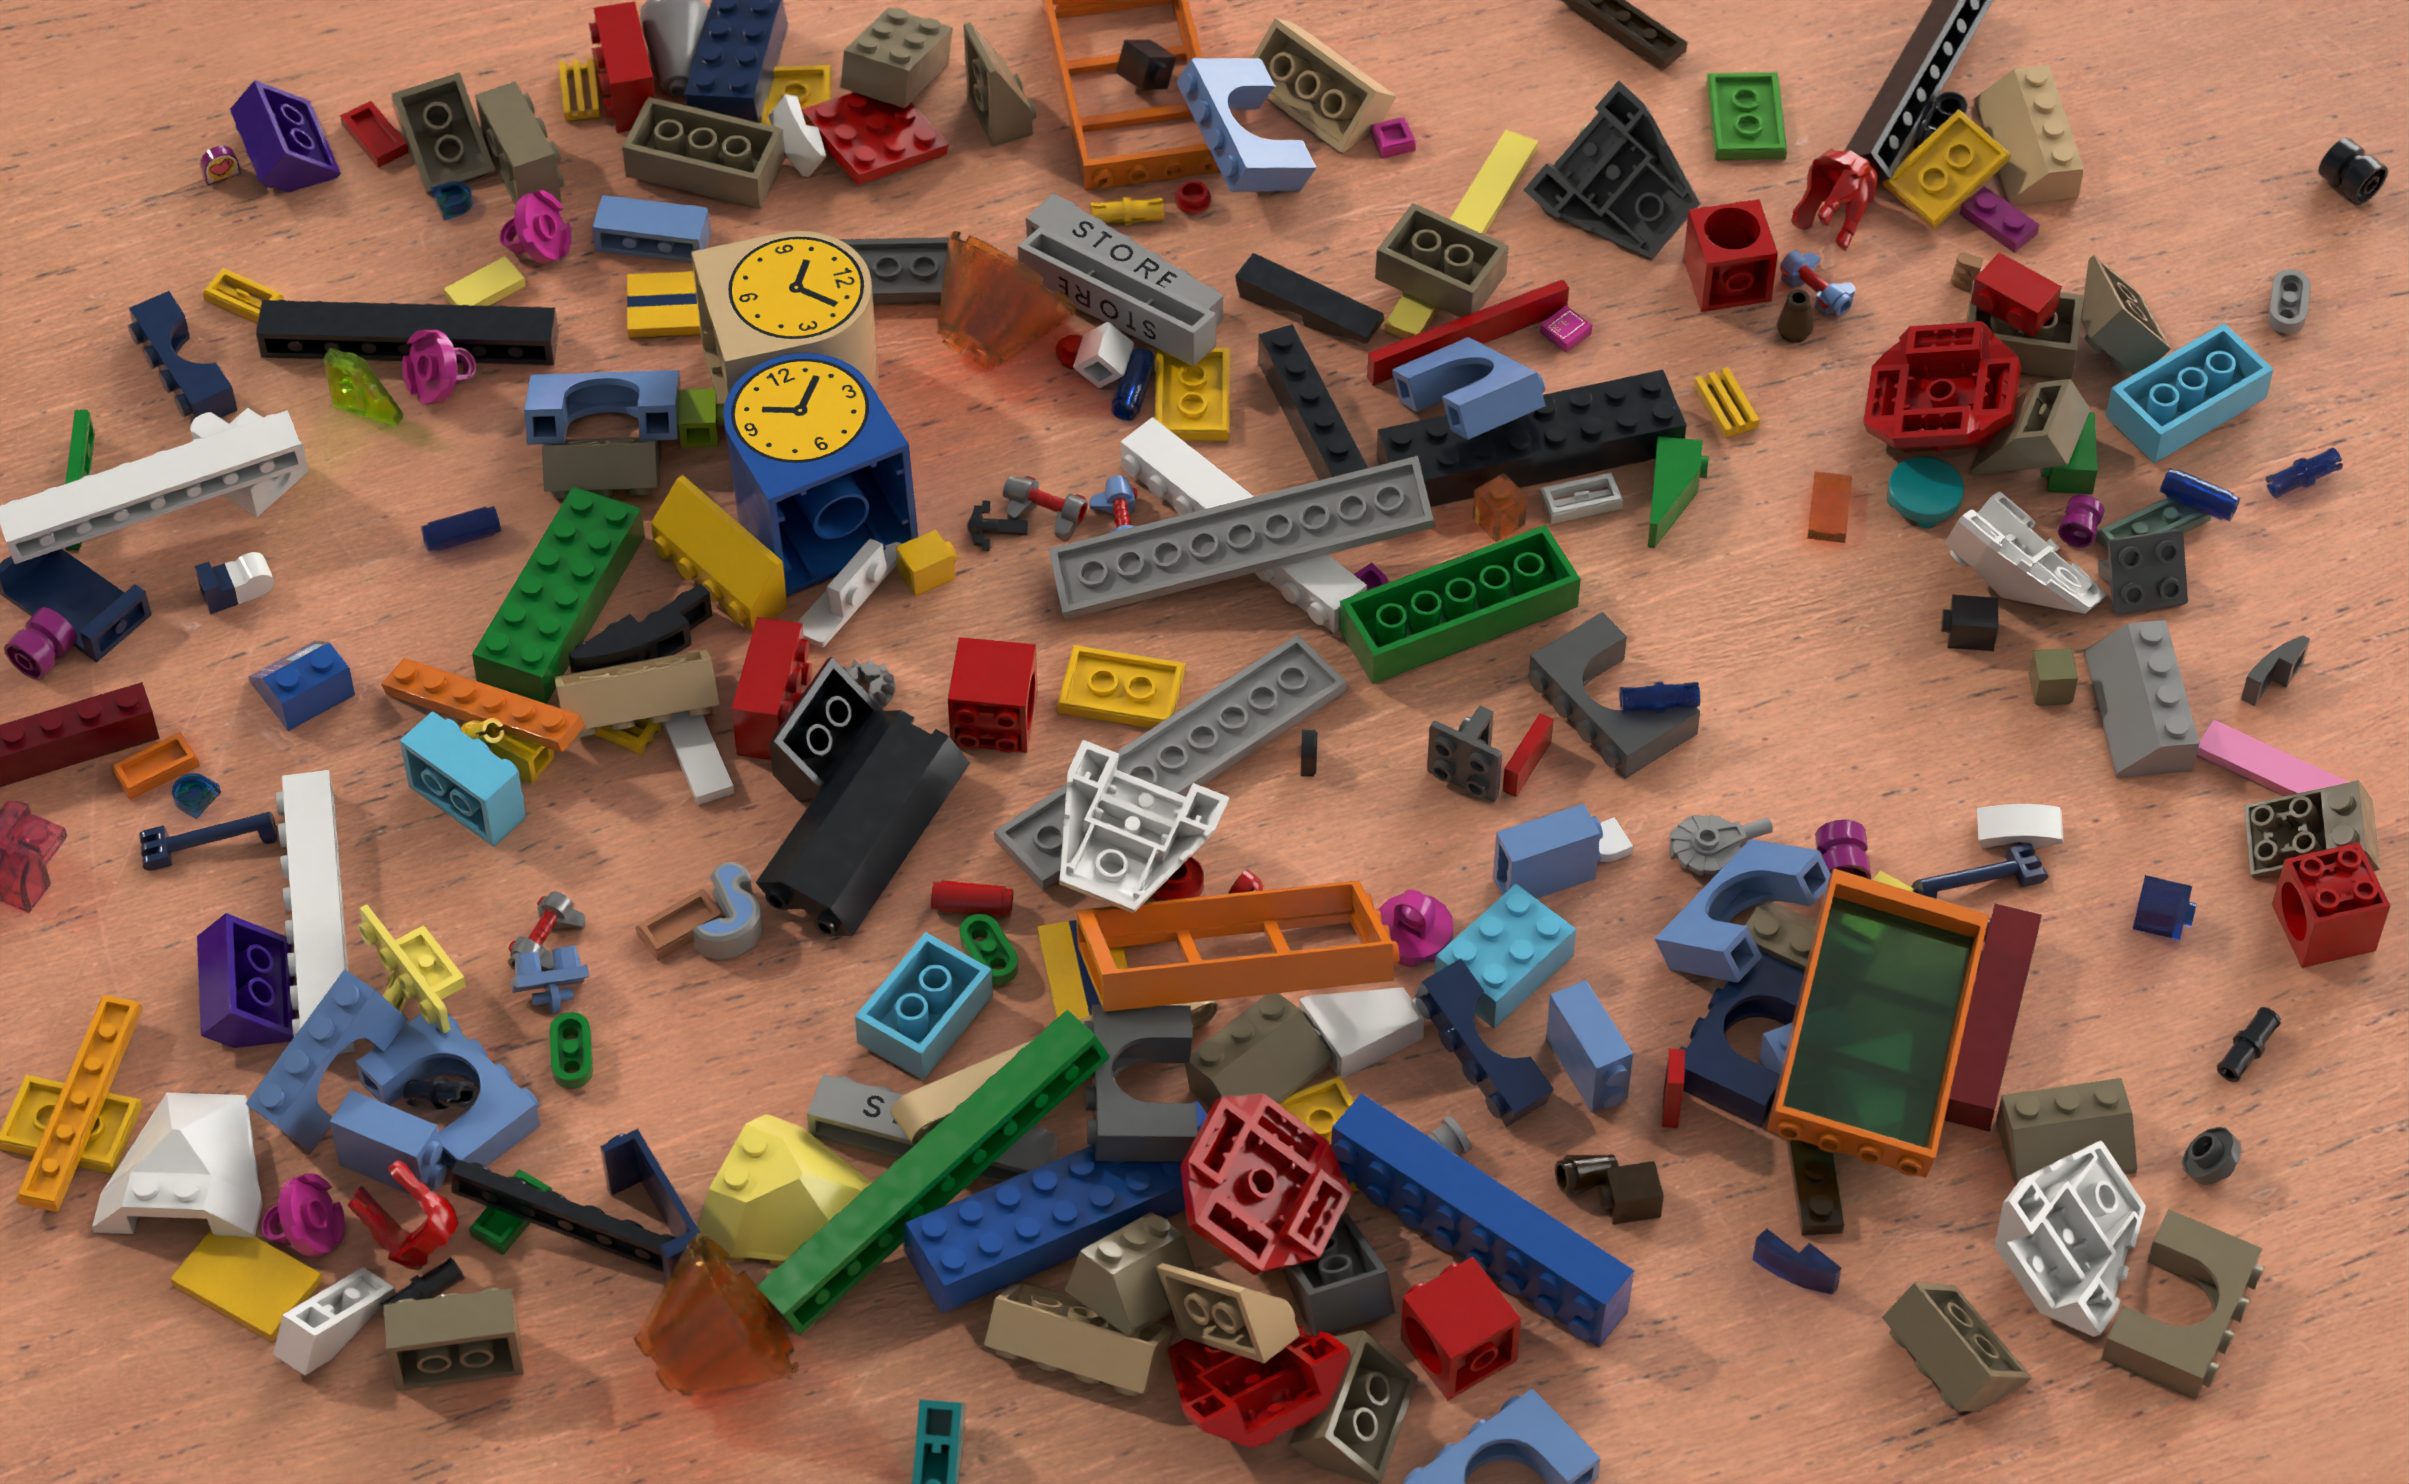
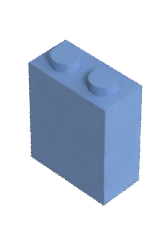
M1583 803L1496 832L1493 879L1501 895H1504L1512 886L1517 884L1537 899L1596 879L1597 862L1601 860L1599 841L1603 838V831L1596 816L1591 817Z
M1587 980L1550 994L1546 1041L1592 1113L1603 1108L1610 1109L1618 1106L1624 1099L1628 1098L1633 1058L1632 1051Z
M353 1090L349 1091L330 1120L340 1166L410 1194L392 1177L388 1170V1167L393 1162L400 1160L407 1164L419 1181H423L430 1191H433L434 1188L438 1189L446 1178L447 1166L437 1125Z

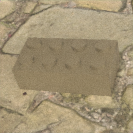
M652 97L647 98L622 146L626 177L761 209L785 160L783 129Z

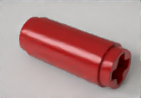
M945 880L941 882L934 881L931 893V909L946 913L985 914L990 917L1003 918V916H1011L1014 892L1013 889L999 885Z

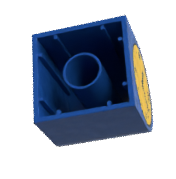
M795 353L775 357L758 364L746 372L734 384L725 401L723 417L738 522L783 561L786 597L836 577L869 539L882 543L883 550H886V545L895 542L903 544L918 537L909 444L869 381L859 370L845 361L828 355Z

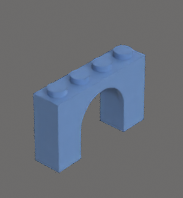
M1191 58L1176 83L1230 191H1301L1317 168L1303 140H1267L1257 137L1245 130L1234 119L1229 110L1260 109L1275 85L1262 59Z
M1469 337L1392 369L1401 404L1418 412L1443 401L1450 430L1467 440L1546 406L1543 397L1545 385L1538 372Z
M659 370L531 375L524 408L527 445L565 443L567 427L572 421L586 415L603 412L624 413L638 418L640 441L678 440L679 390H681L680 371Z
M1750 839L1656 936L1655 941L1670 970L1738 983L1762 956L1748 927L1728 922L1741 911L1768 901H1782L1811 906L1824 893L1831 874L1819 850Z
M344 969L245 1104L282 1133L312 1152L329 1129L332 1118L329 1113L319 1106L317 1100L321 1079L330 1063L347 1045L362 1038L385 1052L408 1021V1018L375 989Z
M419 1014L403 1026L385 1052L375 1047L356 1061L361 1084L379 1102L389 1106L403 1096L404 1086L410 1080L425 1081L436 1076L453 1075L472 1082L480 1090L473 1106L439 1132L440 1141L443 1145L445 1164L450 1171H452L457 1159L467 1163H480L487 1167L540 1126L537 1111L539 1103L533 1093L527 1088L521 1090L513 1082L511 1074L501 1063L495 1065L488 1059L482 1045L474 1038L468 1040L461 1033L458 1023L449 1014L450 1031L442 1034L435 1023L429 1025L422 1014Z
M1531 1388L1521 1397L1515 1395L1508 1399L1501 1407L1500 1412L1490 1420L1482 1419L1477 1422L1469 1431L1468 1436L1459 1443L1446 1445L1438 1453L1436 1459L1425 1468H1415L1407 1475L1403 1484H1465L1474 1470L1485 1463L1495 1460L1521 1462L1537 1472L1547 1484H1591L1598 1479L1600 1457Z

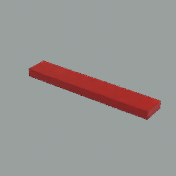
M1562 279L1369 352L1367 378L1372 386L1393 379L1392 369L1467 337L1484 344L1545 321L1564 306H1568L1569 287Z

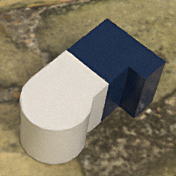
M247 553L234 562L230 561L215 567H211L210 562L195 566L200 591L210 614L267 594L274 586V578L265 557L260 553Z

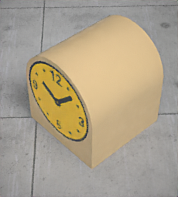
M788 231L691 252L702 350L713 386L716 388L718 403L725 404L734 384L753 367L769 359L795 353L822 354L845 361L859 370L869 381L875 392L878 393L879 378L871 276L863 258L852 247L826 234L810 231Z

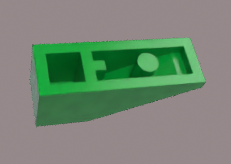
M1658 436L1648 547L1655 548L1696 496L1699 478L1707 479L1709 456H1702L1703 440Z

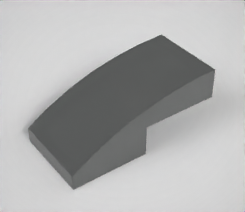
M2305 636L2292 639L2266 655L2248 674L2241 700L2255 706L2272 681L2287 687L2304 663L2310 639Z

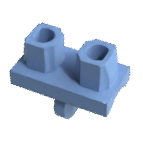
M575 946L560 947L552 950L555 970L543 972L541 971L538 952L518 954L515 957V977L510 981L512 993L545 988V992L532 994L533 1005L547 1004L551 1015L559 1014L561 1011L560 1002L573 1000L574 994L572 988L559 990L558 986L584 982V978L589 977L588 965L581 966Z

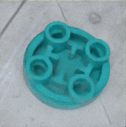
M1914 457L1901 462L1892 471L1887 489V502L1904 517L1916 521L1920 527L1933 528L1937 525L1938 521L1949 518L1959 509L1963 499L1964 483L1958 471L1947 462L1933 457Z

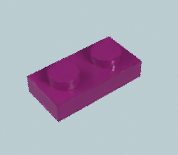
M1985 186L1962 203L1959 215L2014 253L2038 234L2039 224Z

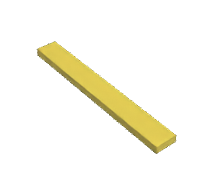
M1505 130L1450 220L1485 235L1538 150V141ZM1404 292L1385 322L1384 332L1403 339L1425 332L1440 308Z

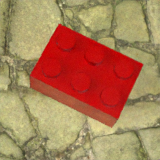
M635 1L593 8L595 22L589 23L592 45L598 44V47L592 48L595 69L603 70L602 73H597L600 92L609 97L603 99L606 119L614 120L616 133L631 131L647 98H655L653 75Z
M761 617L756 619L731 708L736 754L738 756L771 760L769 742L803 695L801 693L802 687L809 686L812 664L806 663L809 656L810 641L804 639L803 623Z

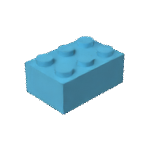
M432 711L399 740L409 787L491 846H496L526 818L523 801L524 795L521 790L518 768L510 760H502L494 755L480 739L473 740L467 736L453 720H445Z
M1515 884L1436 955L1435 973L1461 958L1484 990L1475 1006L1474 1014L1495 1028L1574 956L1576 928L1519 885Z
M925 932L855 1015L857 1043L924 1080L992 998V969Z

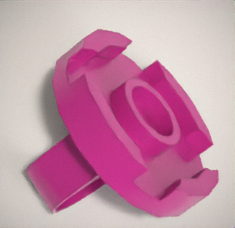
M544 190L523 195L517 201L514 218L508 220L500 231L499 239L501 244L515 254L527 252L533 260L542 264L552 263L560 257L566 256L569 253L572 242L571 227L569 222L563 224L562 217L558 212L564 210L561 203L552 194ZM517 234L518 239L515 242H513V239Z
M416 331L409 338L407 344H412L410 355L403 356V378L411 395L417 394L420 398L418 402L421 404L444 402L451 395L455 384L462 383L475 374L476 362L473 355L464 348H453L449 338L441 331ZM457 359L463 365L462 375L457 374Z
M1407 890L1400 895L1388 899L1379 908L1382 924L1388 925L1391 941H1396L1398 944L1400 958L1398 964L1415 967L1417 962H1424L1430 959L1431 963L1436 961V955L1453 939L1452 916L1446 906L1432 896L1425 895L1416 890Z
M305 1173L286 1181L280 1191L278 1204L271 1207L262 1220V1233L265 1238L283 1246L293 1245L297 1251L308 1257H319L332 1252L334 1245L340 1244L343 1240L345 1219L340 1201L333 1203L331 1196L326 1191L332 1189L329 1182L318 1174ZM279 1222L284 1230L280 1235L277 1232Z

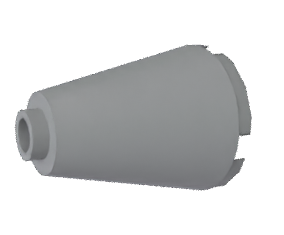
M648 0L640 8L639 19L661 89L674 97H682L685 94L708 14L707 4L702 0Z

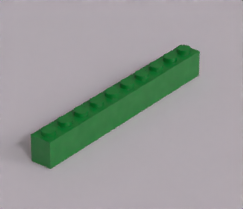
M1068 1009L1056 1020L1052 1021L1045 1030L1027 1046L1019 1050L1008 1063L994 1075L990 1076L981 1087L964 1102L960 1103L935 1128L927 1132L916 1145L901 1158L897 1159L889 1169L871 1185L867 1186L843 1210L834 1215L825 1226L808 1241L804 1242L797 1251L779 1267L771 1271L756 1286L770 1306L799 1336L904 1243L906 1222L944 1207L1110 1058L1096 1034Z

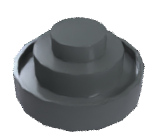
M2215 1127L2202 1132L2189 1144L2184 1153L2182 1161L2184 1171L2197 1184L2202 1185L2214 1184L2229 1177L2234 1172L2242 1151L2240 1141L2227 1128Z

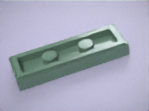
M2189 487L2099 529L2096 539L2108 552L2107 542L2109 539L2179 529L2185 533L2210 521L2212 511L2193 489Z

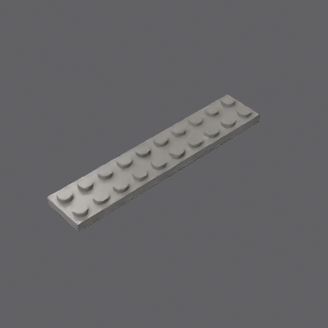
M1418 456L1052 547L1049 548L1061 611L1064 619L1067 620L1435 528V523Z
M1297 634L1116 752L1119 754L1117 770L1186 797L1192 783L1203 786L1346 692L1347 681ZM1067 784L994 831V840L1042 890L1060 879Z

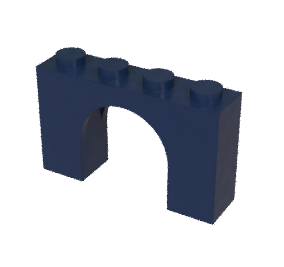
M1760 952L1762 958L1738 983L1728 981L1724 989L1717 988L1708 1005L1710 1010L1705 1019L1702 1017L1697 1019L1690 1034V1039H1692L1687 1048L1681 1046L1679 1049H1685L1684 1092L1762 1127L1772 1110L1780 1074L1739 1055L1727 1042L1725 1033L1737 1022L1748 1018H1769L1784 1025L1792 1023L1805 972ZM1813 983L1805 1017L1832 1008L1836 989Z

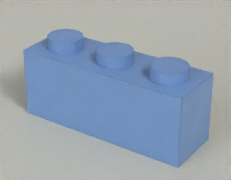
M602 195L592 226L595 251L687 263H692V251L707 248L711 234L708 208Z

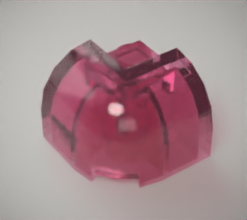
M7 801L0 808V901L30 913L51 885L46 865L68 836L65 827L32 814L29 804L20 801Z

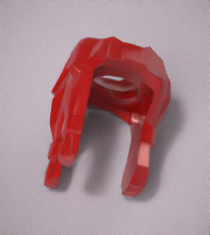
M1833 148L1827 150L1821 156L1815 158L1809 167L1807 189L1802 200L1793 210L1792 224L1802 230L1812 227L1816 212L1822 202L1825 201L1824 205L1819 209L1818 217L1822 225L1829 226L1832 216L1836 213L1839 206L1846 204L1845 221L1835 240L1837 245L1846 251L1867 206L1875 202L1874 195L1878 181L1875 169L1870 166L1867 159L1858 156L1853 151L1833 150Z
M396 1160L388 1167L389 1172L419 1202L427 1215V1219L411 1233H406L363 1186L354 1191L356 1198H353L348 1203V1207L360 1218V1221L366 1227H369L372 1237L378 1245L389 1252L388 1260L398 1263L407 1269L420 1270L423 1265L428 1264V1256L437 1247L447 1245L449 1239L457 1230L459 1223L454 1207L447 1198L430 1191L423 1181H419L406 1163Z

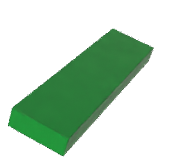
M75 410L65 484L80 480L91 473L95 430L88 410ZM82 542L65 548L66 550H79Z

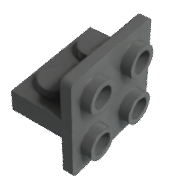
M2174 529L2108 540L2109 559L2098 561V573L2101 578L2110 583L2112 611L2114 613H2131L2183 605L2188 602L2184 535L2181 530Z
M1480 705L1471 718L1466 717L1462 721L1458 731L1438 721H1433L1429 727L1427 771L1441 781H1449L1466 789L1475 797L1495 802L1499 797L1502 752L1491 747L1494 711Z

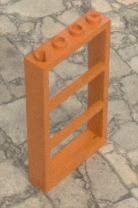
M1042 0V10L1085 191L1220 172L1207 143L1089 159L1083 132L1193 117L1187 103L1079 117L1070 75L1116 69L1120 54L1066 61L1057 19L1172 4L1183 45L1165 47L1164 49L1177 57L1176 61L1186 59L1188 64L1191 58H1203L1188 0Z
M1359 880L1147 902L1134 914L1115 906L1076 910L1078 948L1104 1012L1394 981L1393 966H1397L1400 959L1397 942L1391 941L1388 925L1382 924L1380 910L1374 909L1371 894L1365 893ZM1351 923L1362 944L1290 951L1281 930ZM1264 932L1274 953L1202 961L1193 939ZM1177 941L1185 963L1117 970L1109 948Z

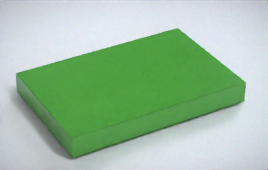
M1778 72L1707 73L1706 83L1715 160L1786 159L1787 145Z

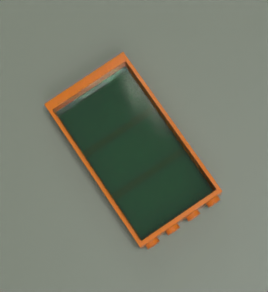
M1833 869L1824 890L1767 1131L1777 1133L1780 1137L1787 1140H1800L1817 1145L1827 1152H1840L1851 1155L1864 1163L1881 1164L1898 1169L1899 1172L1908 1176L1918 1175L1926 1178L1936 1159L1989 914Z

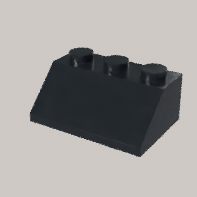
M833 657L825 661L769 742L773 776L798 802L815 798L875 711H883Z

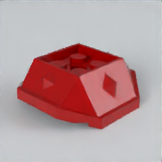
M1983 321L1909 326L1899 337V342L1888 349L1872 366L1863 421L1866 432L1904 452L1936 451L1940 453L1944 450L1986 448L2001 429L2014 423L2021 372L2019 357L2004 342L1994 336L1993 331Z
M1250 1094L1236 1097L1222 1096L1216 1100L1181 1164L1188 1228L1253 1275L1310 1263L1320 1258L1353 1193L1347 1179L1342 1177L1338 1160L1329 1141L1266 1094Z

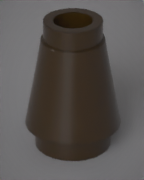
M1793 290L1788 294V298L1777 321V329L1781 337L1788 342H1802L1813 331L1810 296L1803 290Z
M1613 1154L1565 1155L1563 1160L1557 1161L1555 1164V1178L1562 1193L1570 1192L1572 1195H1577L1605 1182L1606 1168L1618 1167L1619 1165Z

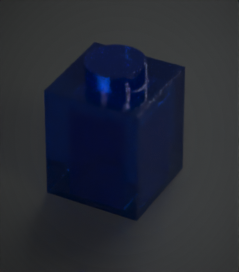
M2145 875L2133 929L2180 940L2183 926H2192L2197 903L2189 902L2192 886Z

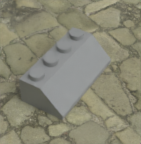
M2166 620L2127 623L2085 649L2084 657L2116 778L2193 771L2199 739Z

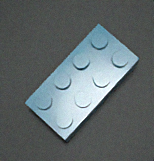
M2223 323L2112 387L2105 417L2153 463H2156L2266 399L2274 369Z

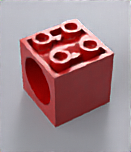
M1760 199L1689 209L1683 259L1701 312L1772 302L1778 251Z
M959 637L948 694L950 738L956 746L966 749H993L1006 753L1028 752L1038 693L1036 644Z
M2360 842L2285 859L2272 902L2274 911L2301 968L2376 951L2390 909L2387 897Z
M1471 1257L1461 1264L1456 1262L1447 1266L1440 1276L1426 1284L1420 1282L1406 1292L1402 1302L1400 1340L1447 1401L1517 1361L1521 1317L1477 1261Z

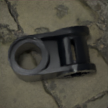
M1949 91L1940 94L1936 98L1927 118L1923 120L1914 142V150L1958 109L1966 115L1967 101L1963 95Z

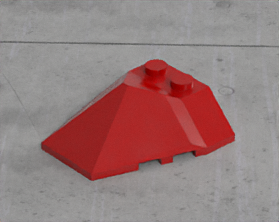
M1297 1326L1300 1336L1266 1363L1187 1338L1167 1348L1185 1417L1203 1432L1250 1448L1269 1444L1276 1439L1277 1435L1293 1427L1303 1426L1309 1423L1314 1416L1327 1410L1351 1356L1350 1350L1329 1333L1320 1331L1317 1337L1305 1334L1301 1326Z

